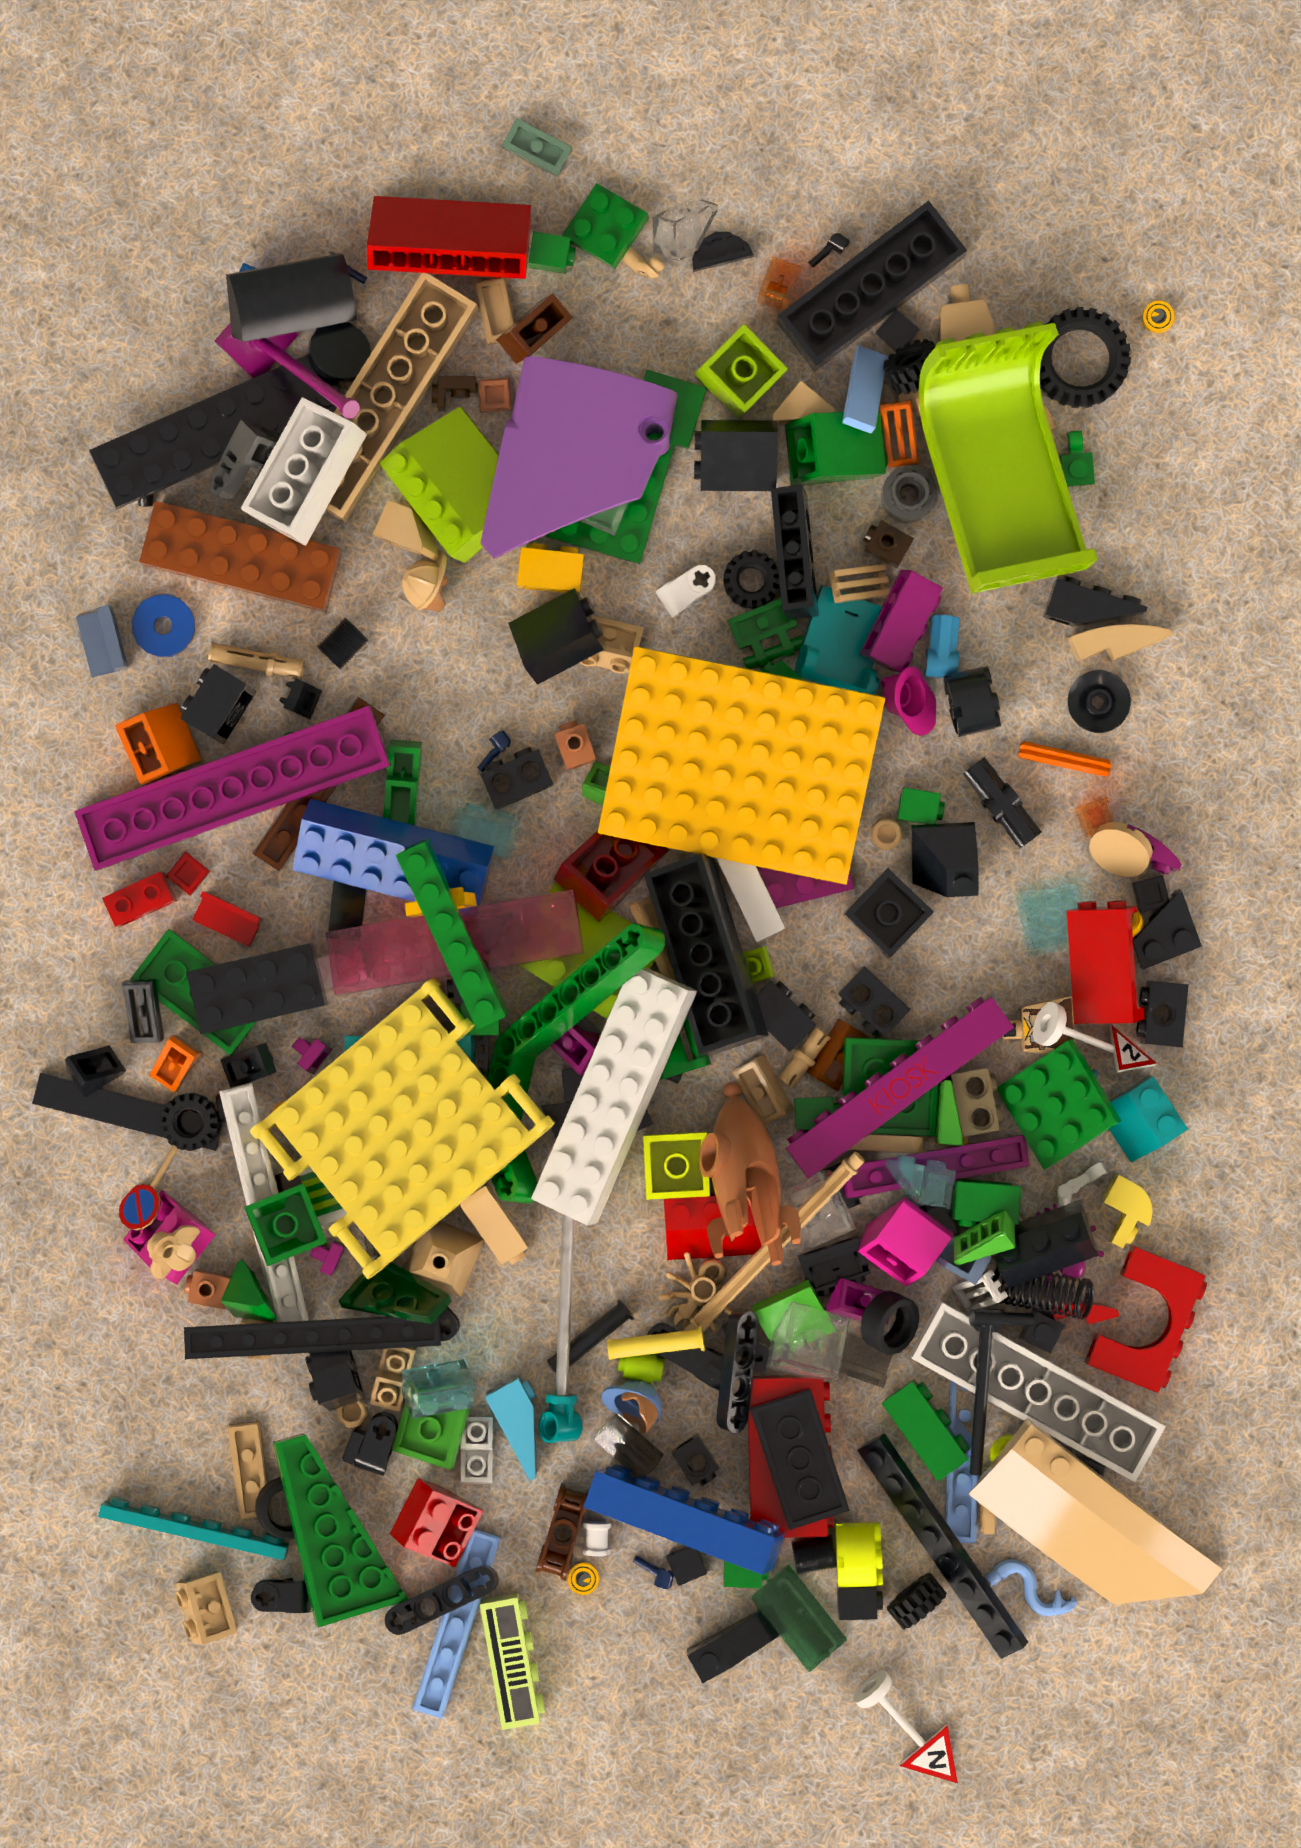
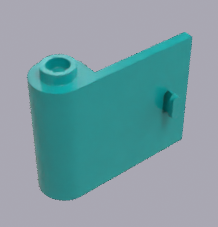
M821 585L817 596L819 616L810 618L795 664V672L800 677L820 684L875 694L880 679L877 677L876 670L872 669L874 662L859 653L882 606L865 600L834 603L832 588Z

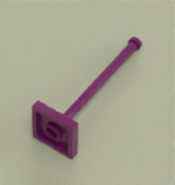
M230 322L214 340L252 378L264 374L277 361L338 407L341 415L345 418L351 419L358 414L360 406L356 400L343 396L285 352L287 347L298 336L296 332L242 342L232 337Z

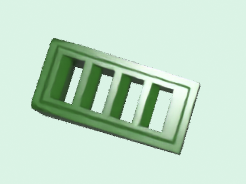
M942 1080L939 1085L935 1141L939 1144L963 1145L951 1080Z
M1006 1211L997 1213L954 1238V1263L956 1266L1015 1248V1224Z

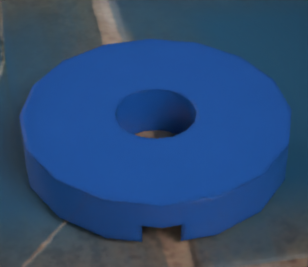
M168 594L154 595L144 600L136 609L132 619V633L137 644L147 653L157 657H172L183 652L191 643L195 633V618L190 608L181 599ZM161 617H167L172 622L171 631L165 635L158 634L155 630V623Z

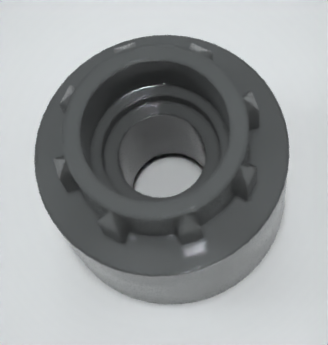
M913 465L902 466L892 471L886 478L881 490V502L884 510L891 518L902 523H913L923 519L931 511L937 497V488L932 476L923 468ZM904 487L913 488L917 493V499L913 502L904 501L900 496V490Z

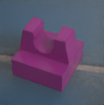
M298 1037L291 1046L302 1055L297 1064L312 1074L317 1071L333 1050L319 1039H315L310 1044L301 1037Z
M334 1240L330 1248L324 1245L317 1246L312 1249L309 1256L323 1262L320 1272L332 1276L346 1246Z

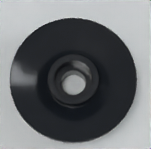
M1093 670L1081 675L1072 684L1068 693L1067 705L1072 719L1079 727L1093 733H1105L1117 728L1124 722L1130 710L1131 697L1126 684L1119 676L1105 670ZM1099 696L1103 699L1104 704L1101 708H1095L1092 705L1094 697Z

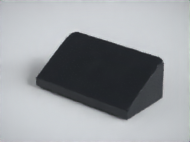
M336 881L333 882L328 938L361 942L366 889Z

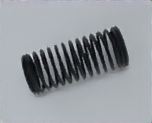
M998 1266L992 1278L993 1282L997 1281L1000 1275ZM1049 1273L1045 1275L1043 1285L1041 1276L1037 1278L1036 1285L1035 1279L1029 1281V1285L1027 1281L1022 1283V1286L1019 1284L1015 1288L1013 1286L1006 1289V1287L1004 1288L1005 1281L1002 1278L1001 1292L1005 1291L1008 1297L999 1302L1000 1304L1018 1305L1020 1308L1038 1309L1046 1313L1052 1312V1314H1065L1066 1317L1072 1316L1084 1320L1091 1311L1094 1299V1285L1090 1279L1083 1278L1080 1280L1079 1277L1074 1279L1073 1276L1067 1278L1066 1275L1060 1276L1059 1273L1055 1275ZM1051 1275V1276H1052V1279H1051V1282H1050V1285H1049V1289H1048V1282H1049L1048 1277ZM1058 1276L1059 1280L1055 1289V1278ZM1065 1278V1283H1064V1285H1063L1062 1296H1061V1305H1060V1307H1059V1309H1058V1301H1059L1060 1294H1061V1289H1062V1279ZM1070 1279H1072V1284H1071V1286H1070L1069 1295H1068V1306H1067V1308L1065 1309V1308H1064V1304H1065V1301H1066V1298H1067V1294H1068V1286H1069L1068 1281H1069ZM1078 1280L1079 1284L1075 1294L1074 1309L1071 1310V1304L1075 1293V1282ZM1086 1285L1084 1302L1080 1309L1081 1295ZM1035 1286L1034 1301L1031 1303V1297ZM1041 1286H1042L1041 1302H1040L1039 1305H1038V1301H1037V1300H1038V1297H1039V1294H1040V1290H1041ZM1020 1287H1021V1298H1020V1300L1018 1301V1297H1017V1296H1018V1293H1019ZM1028 1287V1299L1025 1302L1024 1296ZM1014 1288V1297L1011 1299V1293ZM1048 1290V1302L1045 1305L1044 1300ZM1054 1290H1055V1297H1054V1302H1055V1303H1054V1305L1051 1307V1300H1052V1298H1053V1294H1054Z

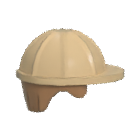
M440 550L438 551L439 558L437 562L430 559L419 560L407 567L403 574L402 589L409 602L419 611L424 609L440 612L446 605L440 591L448 583L447 577L444 576L447 558L446 554Z

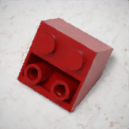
M418 1477L389 1534L404 1548L456 1567L484 1511L441 1486Z

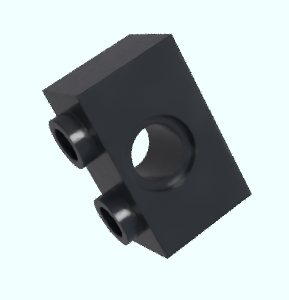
M1147 981L1146 987H1141L1139 1004L1144 1006L1145 1019L1137 1022L1136 1036L1141 1037L1142 1044L1183 1048L1189 984ZM1161 1004L1166 1006L1169 1011V1017L1163 1023H1159L1154 1018V1010Z

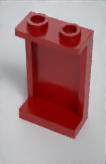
M1126 900L1108 901L1107 906L1097 907L1096 901L1078 902L1077 908L1067 910L1074 1024L1136 1023L1145 1019L1144 1006H1137L1132 914L1137 912V906H1127Z

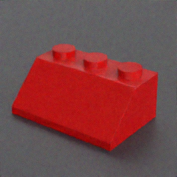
M716 1195L664 1199L667 1260L685 1259L684 1253L686 1252L690 1253L691 1259L715 1257L710 1246L707 1227L713 1219L722 1218ZM748 1201V1224L743 1227L744 1234L735 1237L732 1242L729 1236L724 1237L722 1246L723 1257L754 1255L762 1247Z

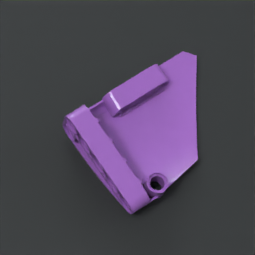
M530 356L524 358L512 417L507 420L480 544L495 559L569 524L616 506L641 499L659 456L669 450L670 433L678 394L673 390L651 382L604 369ZM654 433L663 435L658 440L652 441L648 439Z

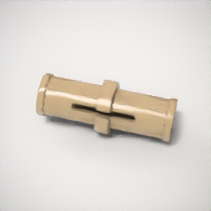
M814 1027L800 1048L794 1049L792 1052L794 1056L781 1074L778 1075V1078L794 1089L809 1066L813 1067L815 1065L814 1059L831 1038L817 1027Z

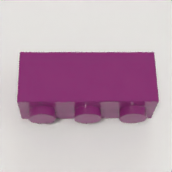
M900 570L859 654L890 671L901 673L912 661V650L916 642L924 636L927 630L926 622L930 614L940 604V593L943 587L912 570Z

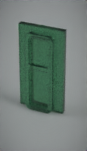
M790 1565L784 1567L773 1578L769 1579L762 1586V1589L757 1590L750 1596L808 1672H811L822 1661L829 1658L830 1654L847 1641V1638Z

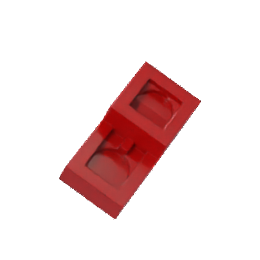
M1080 1301V1309L1082 1307L1083 1301ZM1065 1302L1064 1308L1066 1309L1068 1306V1302ZM1074 1302L1071 1304V1310L1074 1309ZM1093 1302L1085 1322L1093 1324L1119 1317V1313L1114 1307ZM1050 1312L1054 1320L1066 1318L1065 1314L1059 1315L1058 1313L1052 1314Z

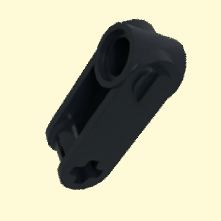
M658 1323L648 1331L647 1335H653L654 1332L660 1333L663 1329L668 1333L679 1330L668 1324ZM706 1346L705 1351H701V1348L658 1353L719 1391L723 1355Z

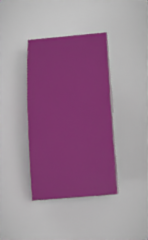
M1128 824V829L1132 831L1135 829L1139 830L1149 840L1153 850L1150 860L1152 870L1169 875L1170 871L1176 872L1180 870L1181 862L1163 843L1147 832Z

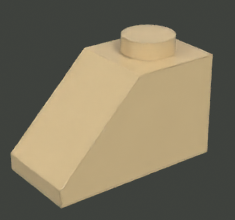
M403 499L400 504L387 500L373 535L393 546L437 562L439 553L433 533L410 503Z

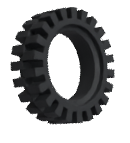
M1076 307L1075 310L1070 311L1069 308L1059 315H1054L1049 322L1045 323H1055L1059 335L1048 345L1043 353L1040 366V389L1044 390L1047 393V397L1051 400L1054 398L1059 401L1058 404L1070 405L1071 408L1083 406L1088 408L1095 404L1099 405L1119 389L1128 374V367L1131 364V357H1129L1130 343L1127 344L1126 342L1127 335L1125 331L1121 332L1118 328L1120 324L1116 320L1112 322L1108 318L1110 315L1105 312L1100 314L1096 312L1097 309L1083 310V307ZM1086 330L1100 337L1105 343L1109 353V366L1104 377L1098 382L1088 386H1075L1062 380L1056 373L1052 364L1053 346L1067 332Z

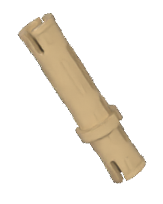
M213 642L209 649L208 662L266 672V675L271 677L277 674L300 680L303 678L305 669L304 659L279 656L278 652L271 651L270 654Z

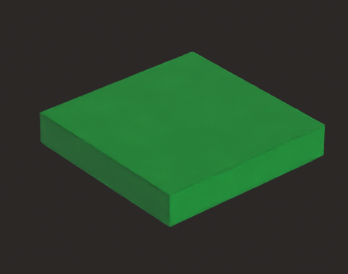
M646 370L644 381L668 388L678 394L670 442L675 443L676 446L689 449L707 388ZM654 433L650 436L660 439L663 435Z

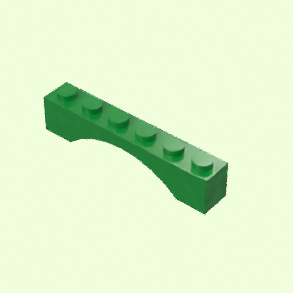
M429 838L399 850L395 856L476 1029L478 1030L506 1017L509 1010L495 980L488 971L465 926L447 883L443 868Z

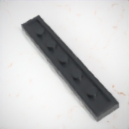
M40 1073L32 1104L166 1138L162 1134V1127H160L161 1113L166 1107L164 1104L102 1088L84 1098L74 1081ZM188 1110L183 1111L178 1118L179 1128L186 1134H195L202 1125L200 1114ZM218 1118L220 1126L217 1129L215 1138L202 1148L217 1150L224 1123L222 1119Z

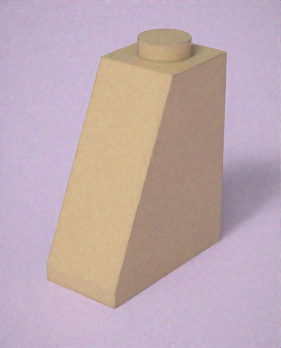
M489 1183L477 1189L460 1204L501 1265L508 1261L512 1266L527 1256L524 1250L529 1247L528 1243Z

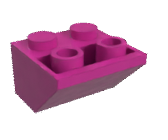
M161 1190L159 1193L161 1200L157 1218L144 1229H130L123 1240L151 1268L153 1260L149 1256L147 1244L154 1234L161 1231L172 1234L181 1226H195L200 1230L199 1235L191 1244V1247L196 1252V1261L216 1234L202 1220L165 1191ZM190 1267L181 1271L171 1269L165 1278L177 1285Z
M903 1198L867 1224L858 1252L907 1287L927 1273L950 1242L954 1233L907 1198Z

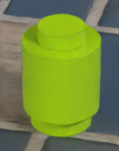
M656 1353L620 1358L617 1371L623 1372L622 1378L643 1380L648 1384H652V1381L660 1382L665 1357H660Z

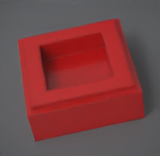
M185 851L167 873L166 877L191 896L211 871Z

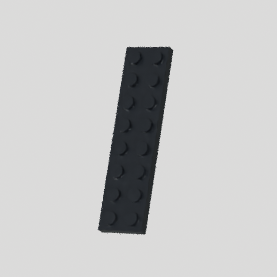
M310 354L296 359L340 393L336 382L329 381L316 372L310 363ZM280 366L90 449L89 453L117 510L217 466L240 420L282 434L302 397L333 413L337 407L284 366Z

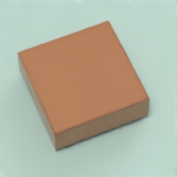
M510 378L478 380L480 413L512 411Z

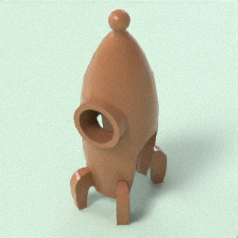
M728 1082L723 1087V1094L728 1100L721 1107L713 1132L704 1138L699 1153L700 1171L704 1177L712 1178L716 1200L722 1218L713 1219L707 1227L710 1246L715 1258H722L724 1237L729 1236L732 1242L735 1237L744 1234L743 1227L748 1224V1201L761 1245L768 1246L771 1264L776 1266L783 1263V1248L780 1237L781 1226L788 1228L792 1244H799L801 1242L800 1217L798 1211L793 1206H782L777 1156L768 1129L749 1104L739 1098L741 1094L739 1084Z

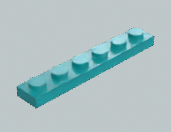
M111 1497L110 1502L104 1501L100 1506L98 1515L100 1518L284 1560L289 1548V1543L283 1542V1539L270 1533H265L264 1537L252 1535V1529L241 1526H234L233 1530L221 1528L222 1523L212 1519H203V1523L191 1521V1515L182 1512H172V1516L159 1513L160 1508L152 1505L143 1504L141 1509L129 1506V1501L122 1498Z

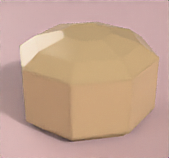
M362 1401L336 1409L338 1421L349 1429L362 1427L369 1417L367 1405Z

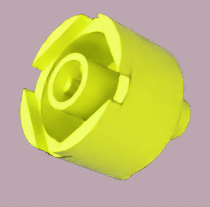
M880 1522L836 1523L838 1587L883 1585Z

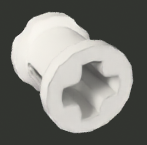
M584 1521L583 1528L586 1529V1547L582 1549V1554L586 1556L611 1555V1549L608 1548V1529L611 1528V1522Z

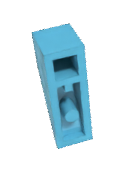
M520 1376L487 1393L485 1399L527 1477L531 1481L536 1478L535 1410L532 1400L536 1397V1394L528 1380L522 1382Z

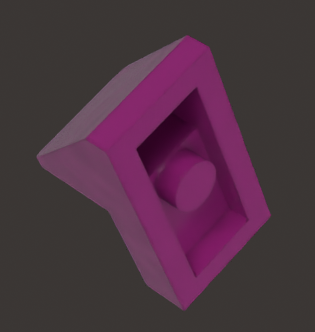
M574 1025L550 1047L579 1075H584L599 1041V1034L597 1032L583 1031L578 1025Z

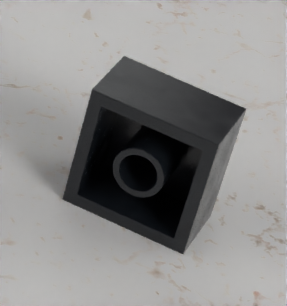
M887 868L844 912L843 916L887 958H891L934 911Z

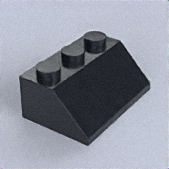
M1078 1200L1020 1221L1018 1225H1015V1248L994 1254L998 1270L1010 1288L1097 1257L1099 1254L1082 1201Z

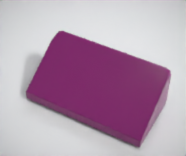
M841 1278L829 1299L826 1312L861 1321L864 1311L871 1300L885 1291Z

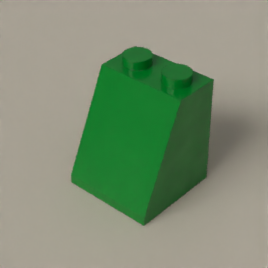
M878 411L876 428L872 433L843 424L844 412L811 413L785 424L791 486L874 479L886 474L888 459L884 452L880 411Z

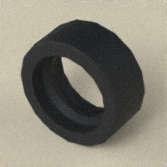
M891 1290L881 1292L871 1300L864 1311L860 1327L862 1339L868 1346L888 1355L900 1353L910 1344L918 1329L920 1316L917 1305L913 1300ZM897 1309L896 1319L892 1328L883 1336L884 1327L889 1316Z
M281 1477L269 1481L260 1490L256 1499L255 1513L260 1525L271 1535L281 1539H295L292 1525L280 1526L271 1519L269 1514L271 1498L277 1492L284 1490Z

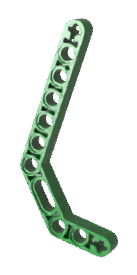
M640 924L627 926L502 1032L495 1043L487 1078L490 1084L496 1089L505 1079L515 1074L521 1081L519 1085L528 1093L536 1057L656 958L665 946L663 932L658 928ZM508 1093L503 1099L521 1120L524 1110L513 1096ZM524 1150L491 1178L497 1195L503 1201L530 1204L534 1201L531 1198L538 1182Z

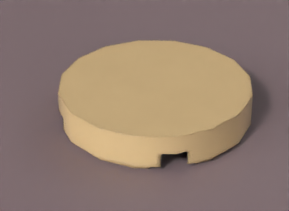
M1108 822L1100 825L1092 835L1089 845L1092 858L1097 864L1109 873L1121 877H1134L1142 874L1149 866L1153 853L1150 842L1144 834L1137 829L1134 831L1128 829V825L1121 822Z

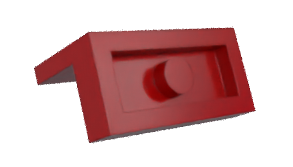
M202 891L200 895L202 900L192 920L250 947L263 918L215 895Z

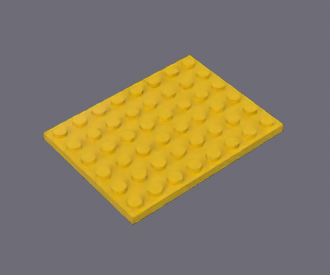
M634 646L598 833L695 854L703 853L710 857L847 885L886 697Z

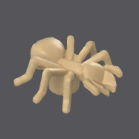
M684 1253L692 1278L690 1283L679 1275L671 1272L666 1273L667 1278L682 1284L690 1290V1292L673 1291L659 1295V1300L687 1298L688 1302L681 1305H673L666 1315L670 1318L673 1312L678 1310L674 1316V1324L677 1325L679 1321L684 1319L681 1329H684L690 1323V1319L696 1316V1307L700 1305L702 1309L706 1305L705 1302L710 1301L716 1292H719L725 1285L715 1286L722 1282L725 1277V1267L719 1259H706L700 1264L698 1274H696L690 1253ZM726 1306L723 1311L730 1315L733 1310ZM712 1321L709 1327L712 1332H715L717 1328L714 1321Z

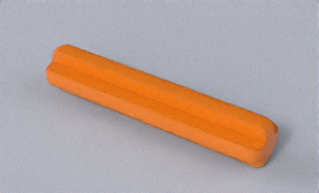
M1027 741L1021 742L1018 751V757L1104 777L1109 775L1111 769V761L1109 759Z

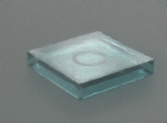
M1078 882L1015 895L1028 957L1069 948L1067 910L1077 908V903L1082 902Z

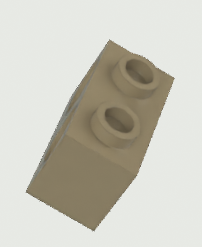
M988 1068L950 1074L948 1080H951L962 1137L999 1131V1123H1003V1115L1000 1104L995 1105L993 1092H997L995 1074H989ZM971 1077L977 1078L981 1083V1090L975 1096L969 1094L966 1090V1083ZM978 1108L983 1109L987 1114V1121L981 1127L976 1126L972 1122V1113Z

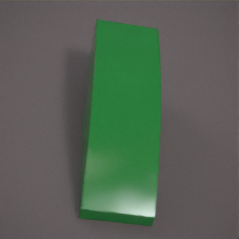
M390 740L388 758L391 766L387 767L383 818L416 826L422 742Z

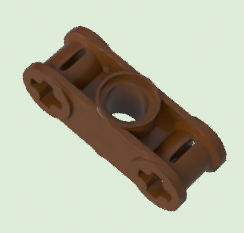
M561 1483L553 1508L552 1521L545 1544L542 1546L535 1572L540 1573L544 1571L560 1576L561 1580L566 1581L581 1521L584 1519L587 1508H584V1504L589 1491L581 1493L568 1489L566 1484ZM565 1499L578 1502L579 1504L574 1503V1502L567 1501V1500H565ZM560 1524H567L572 1529V1535L567 1540H560L555 1536L554 1529Z

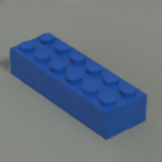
M310 799L301 820L293 870L415 902V896L395 855L399 850L429 838L443 868L449 888L463 887L464 892L475 893L477 906L458 909L460 914L477 918L495 846Z
M613 1464V1467L607 1466L595 1472L584 1508L761 1575L773 1570L785 1536V1532L778 1530V1524L761 1519L760 1522L748 1519L749 1514L735 1508H731V1511L718 1508L720 1503L706 1497H702L701 1500L689 1497L690 1492L676 1486H672L671 1489L659 1486L660 1480L647 1475H643L642 1478L630 1475L631 1469L618 1464Z

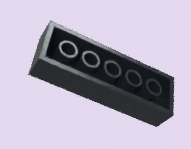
M928 200L777 316L776 323L815 372L964 259L967 249Z
M700 853L645 873L644 877L660 929L665 937V945L676 981L697 990L687 1017L699 1055L712 1056L769 1036L714 857Z

